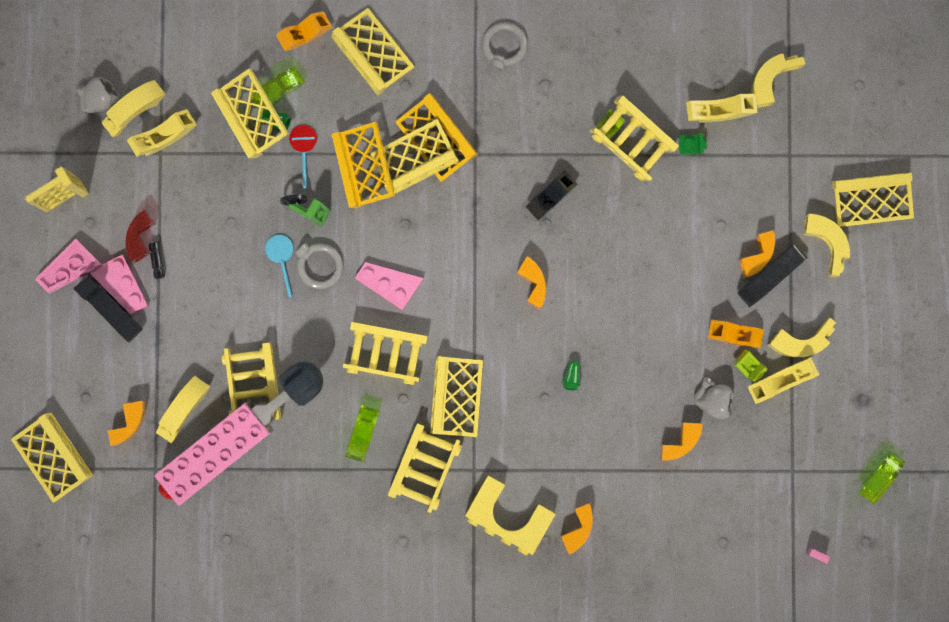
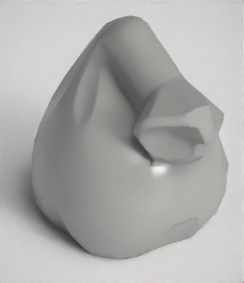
M101 77L91 79L87 85L76 87V91L80 96L81 110L86 113L109 110L119 101V94L112 83Z
M704 378L702 387L694 395L695 404L705 413L716 419H726L731 416L734 400L732 389L722 384L715 386V382L711 381L710 378Z

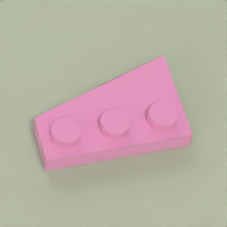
M75 239L35 280L50 294L103 265Z
M120 255L102 264V267L90 272L129 314L132 315L148 307L124 255Z
M366 262L355 277L356 280L401 310L404 309L424 279Z

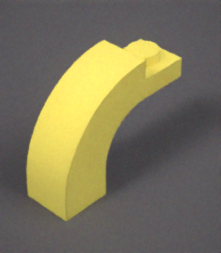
M779 54L769 59L760 68L751 86V94H755L757 108L770 106L775 102L772 91L774 77L782 72L802 68L805 65L804 57L798 58L795 55L786 58L785 61L784 54Z
M155 80L147 82L114 104L106 113L107 117L102 124L114 138L137 115L157 106L166 94Z
M738 94L720 100L686 102L688 121H699V123L737 119L757 113L755 94Z
M188 109L174 113L165 122L150 131L131 136L127 142L136 157L144 154L148 156L178 141L194 129L197 124Z
M815 214L806 215L803 235L815 236L827 243L831 253L828 277L836 278L840 276L844 269V262H841L842 259L847 260L850 258V248L845 233L835 222L826 217Z
M831 318L826 319L816 333L807 340L795 339L783 329H780L768 343V346L777 353L791 358L814 355L830 344L824 337H829L835 330L833 326L836 322Z
M808 358L748 386V389L757 404L820 374L812 358Z
M194 376L173 400L160 420L156 433L172 443L189 415L204 399L210 386Z

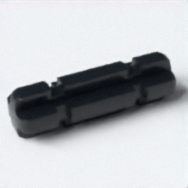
M150 242L148 246L149 251H151L150 258L152 269H154L153 275L155 279H162L165 277L164 270H162L163 262L161 252H159L160 245L159 242Z

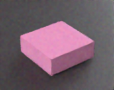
M808 548L806 555L824 563H828L830 559L828 555L813 548Z

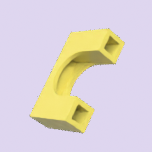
M488 475L465 515L468 518L467 522L476 527L480 524L485 527L483 531L489 535L494 536L497 534L502 537L500 541L509 546L513 543L518 546L517 551L526 556L528 553L533 555L556 514L538 504L529 521L522 528L506 530L500 527L493 517V507L505 485Z

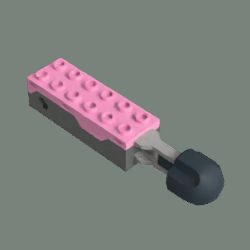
M298 362L288 368L279 378L284 391L271 402L259 403L255 406L251 400L247 401L154 475L159 481L158 490L165 499L174 500L178 506L185 502L274 430L269 422L273 420L275 410L291 398L297 405L305 406L314 399L323 387V375L320 369L309 362Z

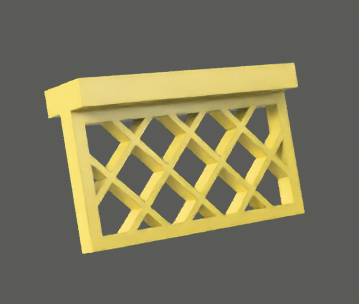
M369 8L342 27L332 31L331 38L377 96L415 67ZM366 15L372 21L371 27L360 25L361 19ZM349 27L357 28L356 37L348 36L345 30ZM359 29L370 30V39L358 38ZM373 31L381 32L383 34V41L372 40ZM358 42L369 43L368 52L360 51L357 48ZM371 44L382 45L381 54L371 53ZM384 46L393 47L395 55H384ZM369 57L381 58L380 67L372 66L369 63ZM383 58L394 60L393 69L382 67ZM396 60L404 61L408 67L404 70L395 69ZM381 71L392 72V79L385 83L381 78Z
M247 69L225 86L211 93L248 158L259 157L262 155V152L289 135L252 69ZM248 75L252 80L251 88L243 86L244 78ZM232 86L238 88L236 98H232L227 91ZM242 89L250 91L248 101L240 100ZM254 92L260 94V104L252 103ZM239 102L247 104L245 114L239 112ZM251 105L259 107L257 118L249 116ZM263 108L268 109L271 113L269 121L261 119ZM249 119L257 120L255 131L248 128ZM261 122L269 124L267 134L259 132ZM273 125L278 126L282 132L277 137L271 135ZM258 135L266 137L265 145L261 148L257 143Z
M438 119L383 147L384 152L389 154L387 160L388 168L397 171L395 178L391 180L394 194L459 162ZM437 125L439 129L437 138L427 136L429 130ZM417 135L423 137L420 147L411 145L413 137ZM426 138L435 141L432 151L423 148ZM438 143L446 144L448 151L442 154L437 153ZM400 144L406 146L403 156L394 153L396 146ZM409 147L418 149L415 160L406 157ZM378 150L371 153L374 159H376L379 153ZM422 151L431 154L429 161L425 163L419 161ZM393 156L402 158L399 168L389 166ZM405 160L414 162L412 169L409 171L402 170ZM377 164L376 167L380 175H382L383 169Z
M61 166L55 170L58 175L57 178L26 196L25 199L29 204L49 212L76 194L83 198L89 193L77 176Z
M912 173L832 181L837 225L843 227L913 219ZM906 185V194L901 198L894 191L898 186ZM882 187L889 191L884 200L876 195V192ZM861 190H866L871 194L865 202L857 197ZM839 192H847L852 197L844 204L840 201ZM892 194L900 200L894 208L885 203ZM873 196L881 202L875 211L867 205ZM854 198L862 204L856 213L848 208ZM902 203L908 207V215L901 216L896 212ZM883 205L891 210L889 215L884 218L877 214ZM864 207L872 212L867 220H863L858 216ZM845 209L853 214L849 222H842L841 214Z
M436 357L430 433L477 437L483 360ZM449 362H456L461 368L454 375L448 370ZM470 364H478V371L474 376H471L465 369ZM461 371H464L470 378L463 385L455 378ZM452 379L460 387L453 394L447 390V383ZM472 381L476 386V392L470 396L464 387ZM460 390L468 397L461 405L453 397ZM450 399L458 406L451 413L445 408V403ZM469 400L475 405V409L470 415L462 408ZM460 409L466 415V418L458 424L452 415ZM450 418L456 427L451 431H443L444 422ZM468 419L473 424V433L465 432L461 427Z
M52 413L43 414L37 421L11 439L53 503L94 476ZM39 424L44 429L43 437L34 435L35 428ZM21 437H30L28 448L23 447L19 442ZM34 438L43 440L41 450L32 449ZM47 441H51L55 445L54 453L45 451ZM32 452L40 453L39 463H34L31 460ZM44 454L53 456L52 466L43 464ZM57 457L65 460V469L56 467ZM42 467L51 469L50 479L43 478L41 475ZM55 470L64 472L62 482L54 480ZM68 473L74 474L78 481L74 484L66 483ZM53 483L62 485L61 493L57 496L52 491Z

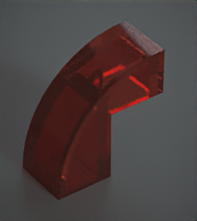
M146 210L141 211L132 220L126 233L127 255L134 264L150 255L148 248L139 235L155 225Z

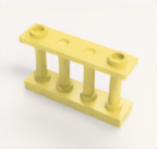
M623 95L618 96L614 100V103L617 105L616 111L600 130L591 128L589 132L593 134L591 137L600 144L602 142L635 172L634 176L640 181H650L652 177L647 172L664 152H674L679 145ZM622 114H627L631 118V122L618 138L611 142L605 136ZM636 127H642L645 130V135L630 153L626 155L619 147ZM650 139H655L659 143V147L646 163L639 167L633 160Z
M351 322L350 330L354 331L356 336L350 365L343 364V368L347 369V373L358 374V371L378 374L404 379L403 383L410 385L420 381V378L414 377L419 348L422 347V344H427V336ZM365 334H372L374 338L369 368L357 366ZM384 337L392 338L391 342H393L388 372L376 370L381 343ZM403 341L411 342L410 345L412 346L407 375L395 373L400 345L403 344Z
M263 343V348H260V350L231 354L230 349H224L222 363L226 365L232 409L229 411V415L238 409L237 400L266 396L271 402L279 395L272 343ZM256 358L264 359L265 367H262L261 370L233 373L232 362ZM259 377L267 378L268 386H265L264 389L236 392L234 381ZM280 407L275 410L273 420L282 419Z
M417 423L388 496L396 498L397 495L401 496L402 494L429 505L427 512L431 513L432 509L437 510L440 499H437L454 455L459 456L462 446L459 445V440H456L454 445L427 434V431L424 430L425 426ZM426 441L450 451L451 454L448 462L420 452L416 448L418 442ZM411 459H419L443 469L444 472L440 481L413 470L409 466ZM409 476L436 487L433 499L405 488V485L402 484L404 477L408 478Z

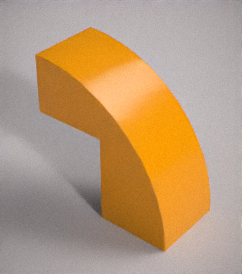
M322 11L310 14L298 25L285 27L276 36L284 51H289L315 40L332 29V26L325 12Z
M774 230L756 236L761 254L739 260L744 279L761 271L771 259L775 247Z
M527 256L517 275L536 285L527 303L540 310L545 300L546 283L539 266Z
M711 320L708 339L761 349L764 330L757 327L740 326L726 321Z
M146 401L123 404L127 427L108 431L110 446L120 445L128 441L139 431L146 414Z
M681 423L680 446L661 445L660 460H673L687 454L699 440L703 424Z
M590 503L574 508L582 527L561 535L568 554L578 550L590 534L593 522Z

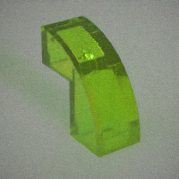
M292 67L262 85V88L274 106L285 94L297 91L305 81L297 69ZM254 92L253 101L256 104H260L261 96L259 93Z
M361 405L353 434L347 447L346 458L364 463L378 420L379 410Z
M889 450L880 459L877 469L862 483L859 494L874 505L895 481L905 461Z

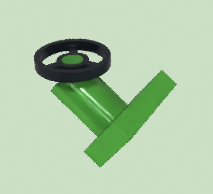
M296 194L280 198L282 205L288 206L292 211L322 227L331 211L316 199L313 200L309 209L301 206V204L307 202V196Z

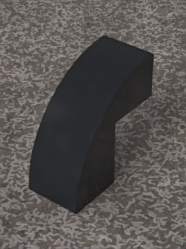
M563 171L540 194L534 197L526 208L539 221L578 184L566 171Z

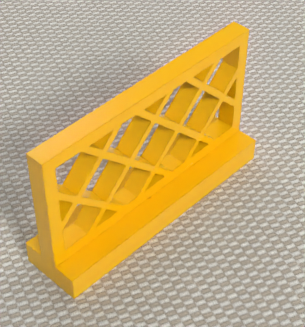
M431 93L426 95L421 102L395 122L402 132L407 135L409 132L416 130L417 119L428 120L427 124L430 121L439 120L442 128L447 133L446 136L452 140L451 146L453 151H460L465 157L461 162L455 163L456 166L452 169L449 166L448 172L443 176L439 172L435 173L441 182L478 155ZM424 104L429 110L428 118L418 117V110ZM407 118L414 119L413 130L406 129L402 122ZM429 132L427 136H429V134L438 135V133ZM413 137L412 145L420 147L421 144H417L415 137ZM426 138L424 149L433 148L434 146L428 145V139ZM440 142L438 143L437 153H440V149L448 150L446 147H441ZM422 151L421 157L425 160V162L429 161L428 157L426 156L427 152Z
M372 122L344 132L333 133L332 139L349 208L357 209L370 203L394 197L395 194L378 123ZM373 128L374 131L372 140L364 137L367 129ZM355 134L359 136L354 146L349 143L348 135ZM362 139L369 143L365 153L358 149ZM372 146L378 148L379 153L376 159L368 155ZM356 151L363 155L359 164L353 161V155ZM366 158L374 161L369 171L362 167ZM377 164L383 168V173L380 177L373 174ZM360 169L367 173L363 183L357 177ZM371 176L378 180L374 189L366 185ZM381 183L387 185V194L382 195L377 192ZM366 188L372 193L369 199L363 201L362 192Z

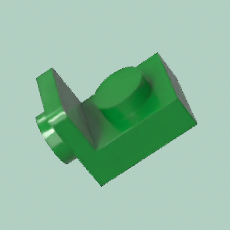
M703 133L679 135V155L702 154L704 149H707L706 137L703 138Z

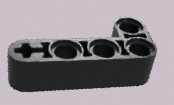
M796 243L793 244L758 276L739 290L737 294L750 308L808 258L807 255Z
M86 275L73 288L127 342L130 343L143 330L137 321L92 276Z

